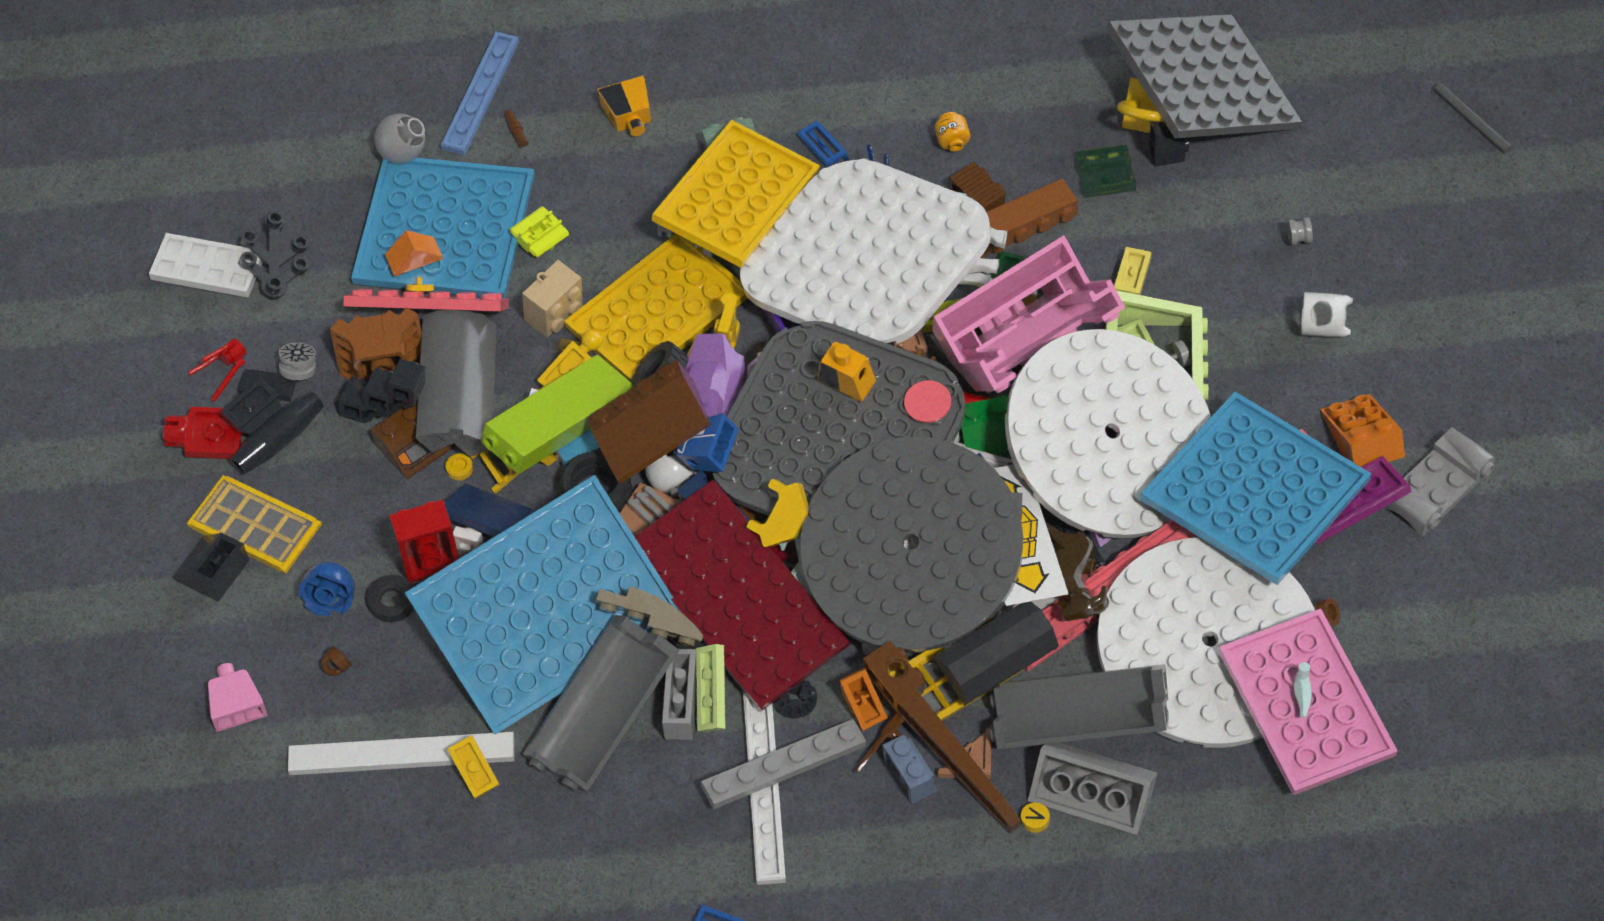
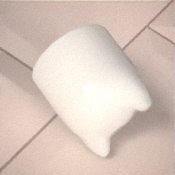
M1304 292L1301 335L1346 337L1351 335V330L1345 327L1346 307L1353 303V298L1340 294Z

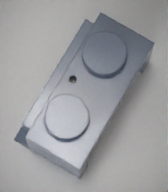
M902 735L883 745L884 762L886 765L891 762L894 763L900 773V782L908 786L911 804L938 791L934 785L932 771L911 738L907 739L905 735Z

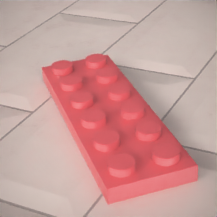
M372 289L352 290L349 295H344V306L503 311L509 308V298H502V293L482 294V297H476V292L456 293V297H452L448 291L430 292V296H424V291H406L403 295H398V290L377 291V294H372Z

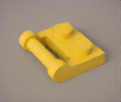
M726 293L721 299L724 310L721 320H716L714 334H724L731 347L735 349L740 332V323L736 317L738 301L735 294Z

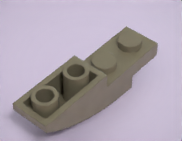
M629 586L626 596L602 589L598 591L595 604L600 605L599 609L609 613H616V610L627 612L628 618L638 621L648 618L646 630H650L651 633L659 634L664 639H667V636L678 638V643L685 646L694 647L695 643L700 645L703 635L684 614L659 597Z

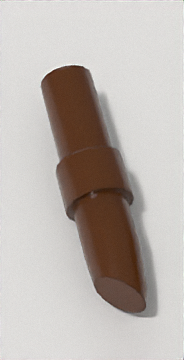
M505 110L504 114L509 130L514 135L519 147L528 146L529 143L523 133V128L515 114L510 110Z

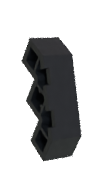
M400 359L394 372L375 367L369 380L351 376L339 399L340 416L367 423L372 421L375 416L379 415L382 418L396 413L399 408L409 409L414 407L426 383L425 366L413 361L409 362Z

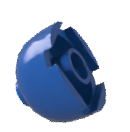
M321 562L309 568L301 580L298 594L305 601L304 606L317 615L332 616L329 611L342 612L344 614L352 605L355 583L351 573L345 567L338 563ZM338 596L339 601L334 603L336 597Z

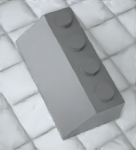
M1062 743L1044 744L1040 750L1028 801L1041 803L1046 807L1137 835L1152 796L1157 772Z

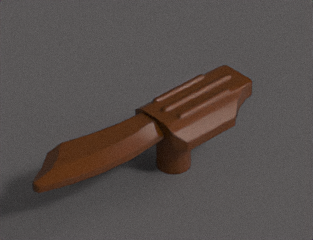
M897 712L882 729L879 738L861 759L855 772L858 773L883 741L885 742L887 738L892 741L902 736L897 729L904 719Z

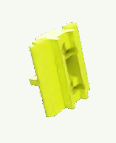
M542 206L509 229L510 233L517 238L518 243L528 253L530 252L537 258L549 249L552 250L557 243L569 236L568 230L561 224L562 220H558L553 215L552 210L548 211Z

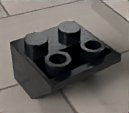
M223 533L204 536L175 573L173 579L219 602L249 562L244 543Z

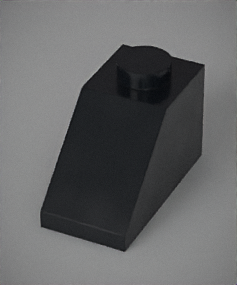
M1150 121L1149 150L1154 166L1158 167L1185 162V152L1189 151L1187 137L1174 138L1165 122Z

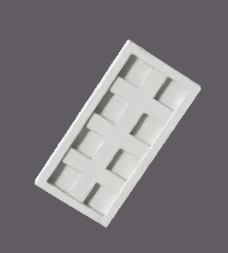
M170 233L165 234L149 272L151 280L247 298L257 278L240 264L242 254L248 251L252 252L249 248ZM257 256L256 263L261 267L263 261ZM245 259L249 263L252 262L250 259Z

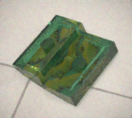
M1127 144L1076 151L1085 198L1136 191V180L1131 168V157Z

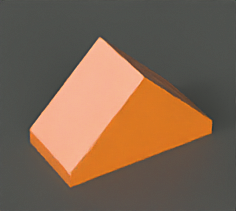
M407 230L385 254L394 277L443 259L434 237Z
M865 668L839 680L843 698L862 731L887 719V715Z

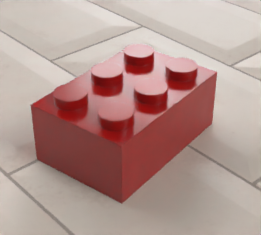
M443 499L430 501L422 506L403 509L389 515L400 558L410 583L428 579L459 559L452 526Z

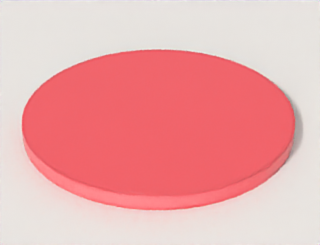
M936 381L918 382L905 395V409L909 416L916 421L923 423L936 422L945 417L951 408L950 392L944 385Z

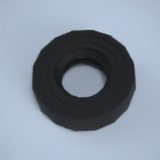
M387 575L377 579L369 587L366 599L370 612L375 618L383 622L392 623L408 617L414 608L406 597L405 592L412 589L413 585L408 579L399 575ZM388 591H397L402 595V599L396 606L389 607L381 602L382 596Z

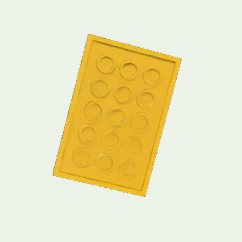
M731 120L652 215V221L742 268L752 253L760 246L764 237L768 236L774 228L775 222L782 217L796 196L818 174L820 165Z
M674 234L564 320V324L579 340H581L582 335L587 330H597L602 335L603 341L602 345L593 352L598 354L632 383L636 368L655 346L662 342L671 341L679 349L684 350L694 342L697 334H704L715 325L717 319L721 320L724 310L721 299L724 294H735L738 301L737 307L748 297L744 292L742 282L713 257L703 255L701 247L697 249L694 247L693 242L678 234Z

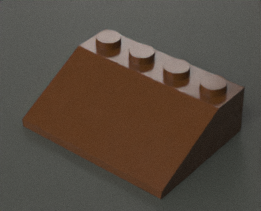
M677 359L663 366L649 378L640 381L637 386L625 394L617 396L614 401L596 410L587 418L592 434L620 484L711 425L694 380Z

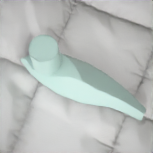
M1306 662L1299 664L1294 681L1295 696L1299 703L1300 717L1302 718L1306 717L1309 710L1312 692L1309 680L1310 665Z

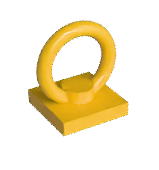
M1131 76L1127 100H1123L1117 105L1118 111L1124 114L1122 128L1149 133L1150 121L1164 122L1138 79Z

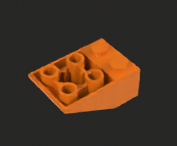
M1370 394L1359 395L1352 400L1333 403L1329 407L1320 409L1342 456L1358 466L1363 467L1381 456H1384L1388 462L1405 457L1402 429Z

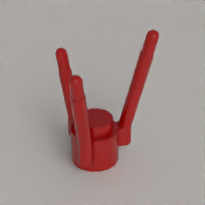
M234 338L226 345L204 356L201 359L202 363L188 371V375L195 374L219 358L228 366L230 364L234 365L211 397V400L214 402L237 370L246 363L243 359L247 355L246 349L240 341Z

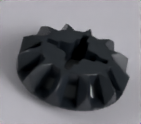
M803 680L773 702L774 708L779 714L787 718L798 719L805 717L814 710L817 704L816 689L810 684L809 680ZM800 691L801 700L793 699V701H790L789 694H796Z

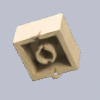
M559 260L545 272L538 273L537 280L522 293L524 321L547 338L553 332H559L564 326V320L583 306L581 277Z

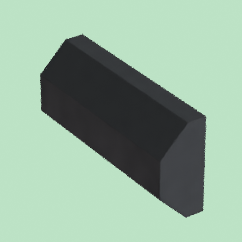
M1025 602L937 654L934 660L965 706L1057 649L1059 644L1054 629L1042 610L1033 602Z

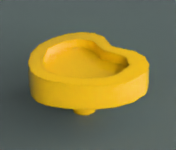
M417 277V283L406 284V290L433 291L434 284H422V277Z

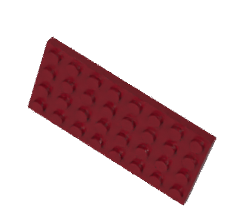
M712 480L636 535L635 539L673 596L671 599L673 603L702 633V641L705 645H724V668L761 712L849 647V641L770 547L763 546L760 535L747 528L748 520L718 484Z

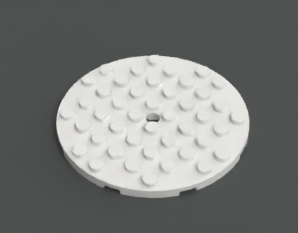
M1103 329L1083 330L1061 336L1049 342L1037 351L1024 365L1016 377L1008 396L1005 432L1008 449L1019 476L1025 479L1034 492L1033 496L1048 511L1079 530H1089L1110 538H1134L1154 533L1162 527L1163 522H1169L1171 519L1142 502L1140 495L1211 418L1200 390L1185 369L1165 351L1146 340L1127 333ZM1108 426L1114 429L1115 432H1118L1115 439L1109 438L1106 435L1105 427Z
M1200 537L1168 542L1145 552L1120 573L1107 593L1109 605L1104 612L1100 613L1097 631V649L1102 670L1110 671L1165 664L1169 699L1166 704L1169 711L1167 731L1157 732L1164 737L1181 743L1186 741L1201 744L1207 748L1239 746L1263 738L1218 652L1219 646L1315 611L1308 595L1290 572L1276 585ZM1214 635L1217 644L1213 647L1206 646L1202 638Z

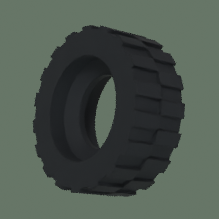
M671 341L660 343L642 359L636 368L632 378L633 387L676 359L686 370L688 355Z

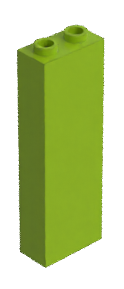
M597 354L485 423L481 442L519 475L590 430L587 418L596 410L614 401L617 396L625 394L634 388L633 384Z

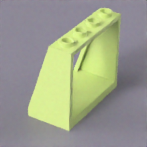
M1117 291L1126 308L1118 312L1119 317L1106 323V330L1118 331V325H1126L1140 318L1144 325L1192 326V379L1204 400H1208V384H1203V378H1208V362H1203V356L1208 355V340H1203V334H1207L1208 320L1207 318H1202V307Z

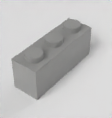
M678 649L679 652L666 670L662 725L665 739L693 740L697 689L696 649Z

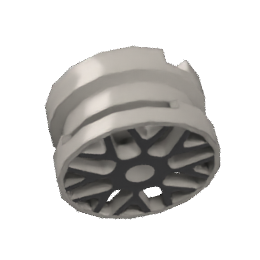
M290 343L284 345L279 350V359L281 360L279 362V373L283 377L290 380H304L315 374L316 350L312 346L305 343Z

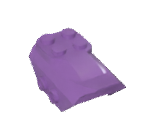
M697 334L687 353L688 363L686 371L695 382L707 416L710 417L721 413L728 416L746 382L744 356L737 353L731 347L724 334Z

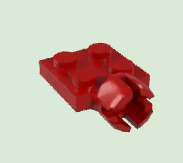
M190 407L189 413L185 416H166L164 423H167V425L163 426V438L166 446L182 447L185 449V457L230 459L241 446L242 433H238L221 416L223 408Z

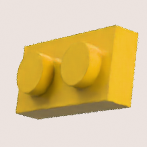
M473 735L447 749L475 799L500 785Z

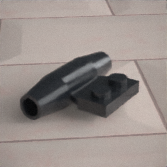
M259 378L221 410V416L238 433L249 435L230 458L233 466L244 475L273 458L298 437L323 409L324 405L320 398L312 391H309L282 407L279 396Z

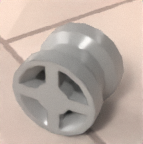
M1309 217L1303 218L1301 221L1287 220V235L1291 246L1297 245L1298 242L1312 243L1313 232Z

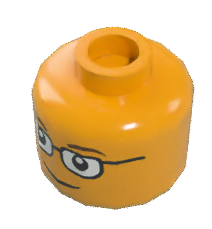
M947 112L941 115L935 123L934 130L938 143L943 149L953 152L959 151L969 142L971 135L966 119L962 115L955 112Z

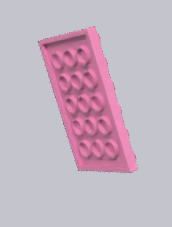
M1321 609L1219 646L1218 652L1293 796L1397 755L1398 751ZM1302 662L1310 665L1309 680L1312 690L1311 702L1305 718L1300 717V707L1294 690L1295 676L1299 664Z

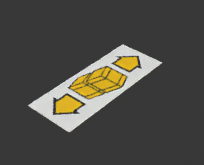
M1014 465L994 468L1011 492L1023 493L1022 527L1024 540L1022 564L1015 585L1005 600L1006 606L1068 595L1039 502L1033 496L1034 492L1025 479L1019 476Z

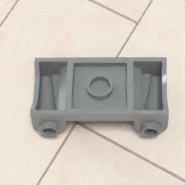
M1451 427L1434 444V449L1404 477L1410 485L1412 492L1387 505L1384 509L1400 514L1423 537L1431 528L1437 527L1442 518L1472 488L1493 472L1495 458L1477 443Z

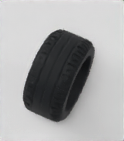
M596 450L582 453L567 463L560 477L561 495L576 487L583 479L592 475H606L617 481L602 451ZM631 478L621 484L618 482L617 487L608 494L619 513L632 496Z

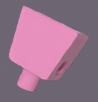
M224 663L218 666L217 672L219 677L208 682L210 712L216 732L268 716L263 700L247 670L235 672L231 663Z

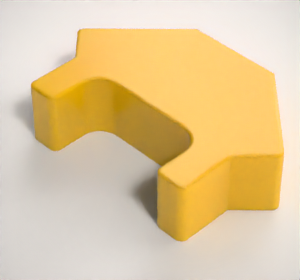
M776 479L770 480L768 487L779 494V499L765 524L756 520H749L747 524L748 529L760 535L764 547H773L799 538L803 522L809 514L807 498L801 483L786 485Z

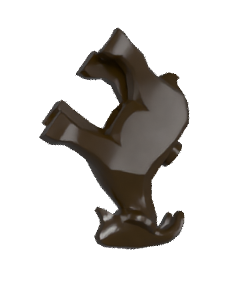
M1046 525L1068 591V595L1058 596L1068 600L1066 602H1057V607L1062 610V619L1065 621L1086 619L1092 615L1104 612L1109 605L1106 586L1103 585L1100 593L1094 597L1085 587L1088 576L1094 575L1097 565L1092 540L1084 532H1077L1075 534L1064 533L1056 527Z

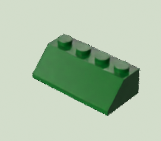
M1008 396L965 404V417L961 426L962 444H965V447L1008 459L1011 458L1005 432Z

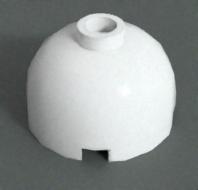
M667 454L645 468L646 476L653 488L665 494H671V497H679L676 490L700 471L689 468L677 455L667 457Z

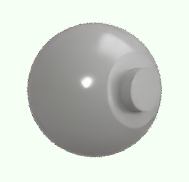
M402 113L387 116L376 128L374 135L376 149L390 163H409L418 158L424 149L425 128L423 123L417 118Z

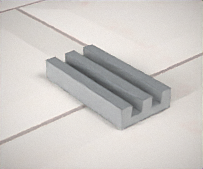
M650 486L645 487L643 493H637L634 500L632 498L628 500V506L649 526L656 522V520L639 504H644L658 519L663 517L664 514L647 498H650L665 514L673 509Z

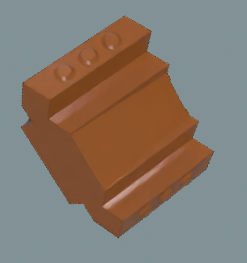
M407 307L399 316L388 310L385 314L370 317H359L357 315L349 324L339 318L330 328L339 374L348 380L351 376L369 380L375 367L394 372L400 359L420 364L422 331L419 316Z

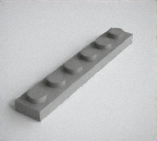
M851 719L701 781V788L714 810L866 746V740L854 719Z

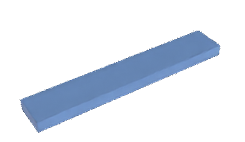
M495 31L441 143V150L461 155L466 154L519 44V37Z

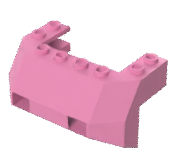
M1063 235L934 316L933 333L948 360L975 391H986L987 393L996 391V393L1007 389L1011 385L1009 381L1017 377L1012 368L1018 364L1021 366L1025 365L1037 351L1049 342L1061 336L1077 332L1076 327L1083 323L1094 322L1098 324L1103 321L1105 324L1117 319L1119 317L1118 312L1126 307L1110 279L1089 281L1067 239ZM1041 287L1045 295L1025 307L1021 299ZM978 326L983 333L980 336H977L974 331Z

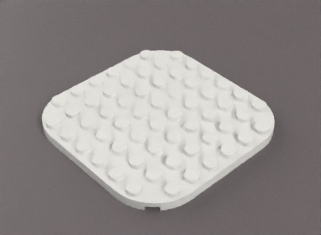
M867 159L845 161L828 168H823L796 196L782 217L775 222L774 228L768 236L764 237L760 246L740 269L741 282L746 296L755 305L798 324L806 321H823L884 343L896 341V344H899L915 335L926 324L983 255L991 238L990 222L985 209L970 197Z

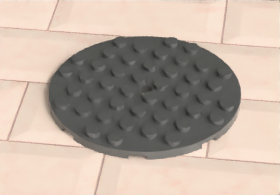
M894 438L878 442L851 455L840 463L817 489L808 506L809 514L803 522L801 531L800 553L803 572L818 606L845 633L860 642L876 648H880L891 640L897 648L901 647L903 650L921 652L945 647L962 640L975 632V629L989 618L991 619L1002 607L1015 585L1022 564L1024 540L1022 521L1018 506L1005 481L988 462L963 446L937 438ZM910 537H917L919 545L915 549L910 550L904 547V540Z

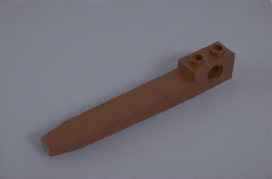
M890 640L863 658V668L866 669L870 680L895 711L987 811L1010 833L1020 827L1021 820L1002 794L921 696L924 693L925 677L917 667L913 668L910 665L905 651L900 646L897 648ZM892 671H898L902 674V676L899 678H894L890 676L889 673Z

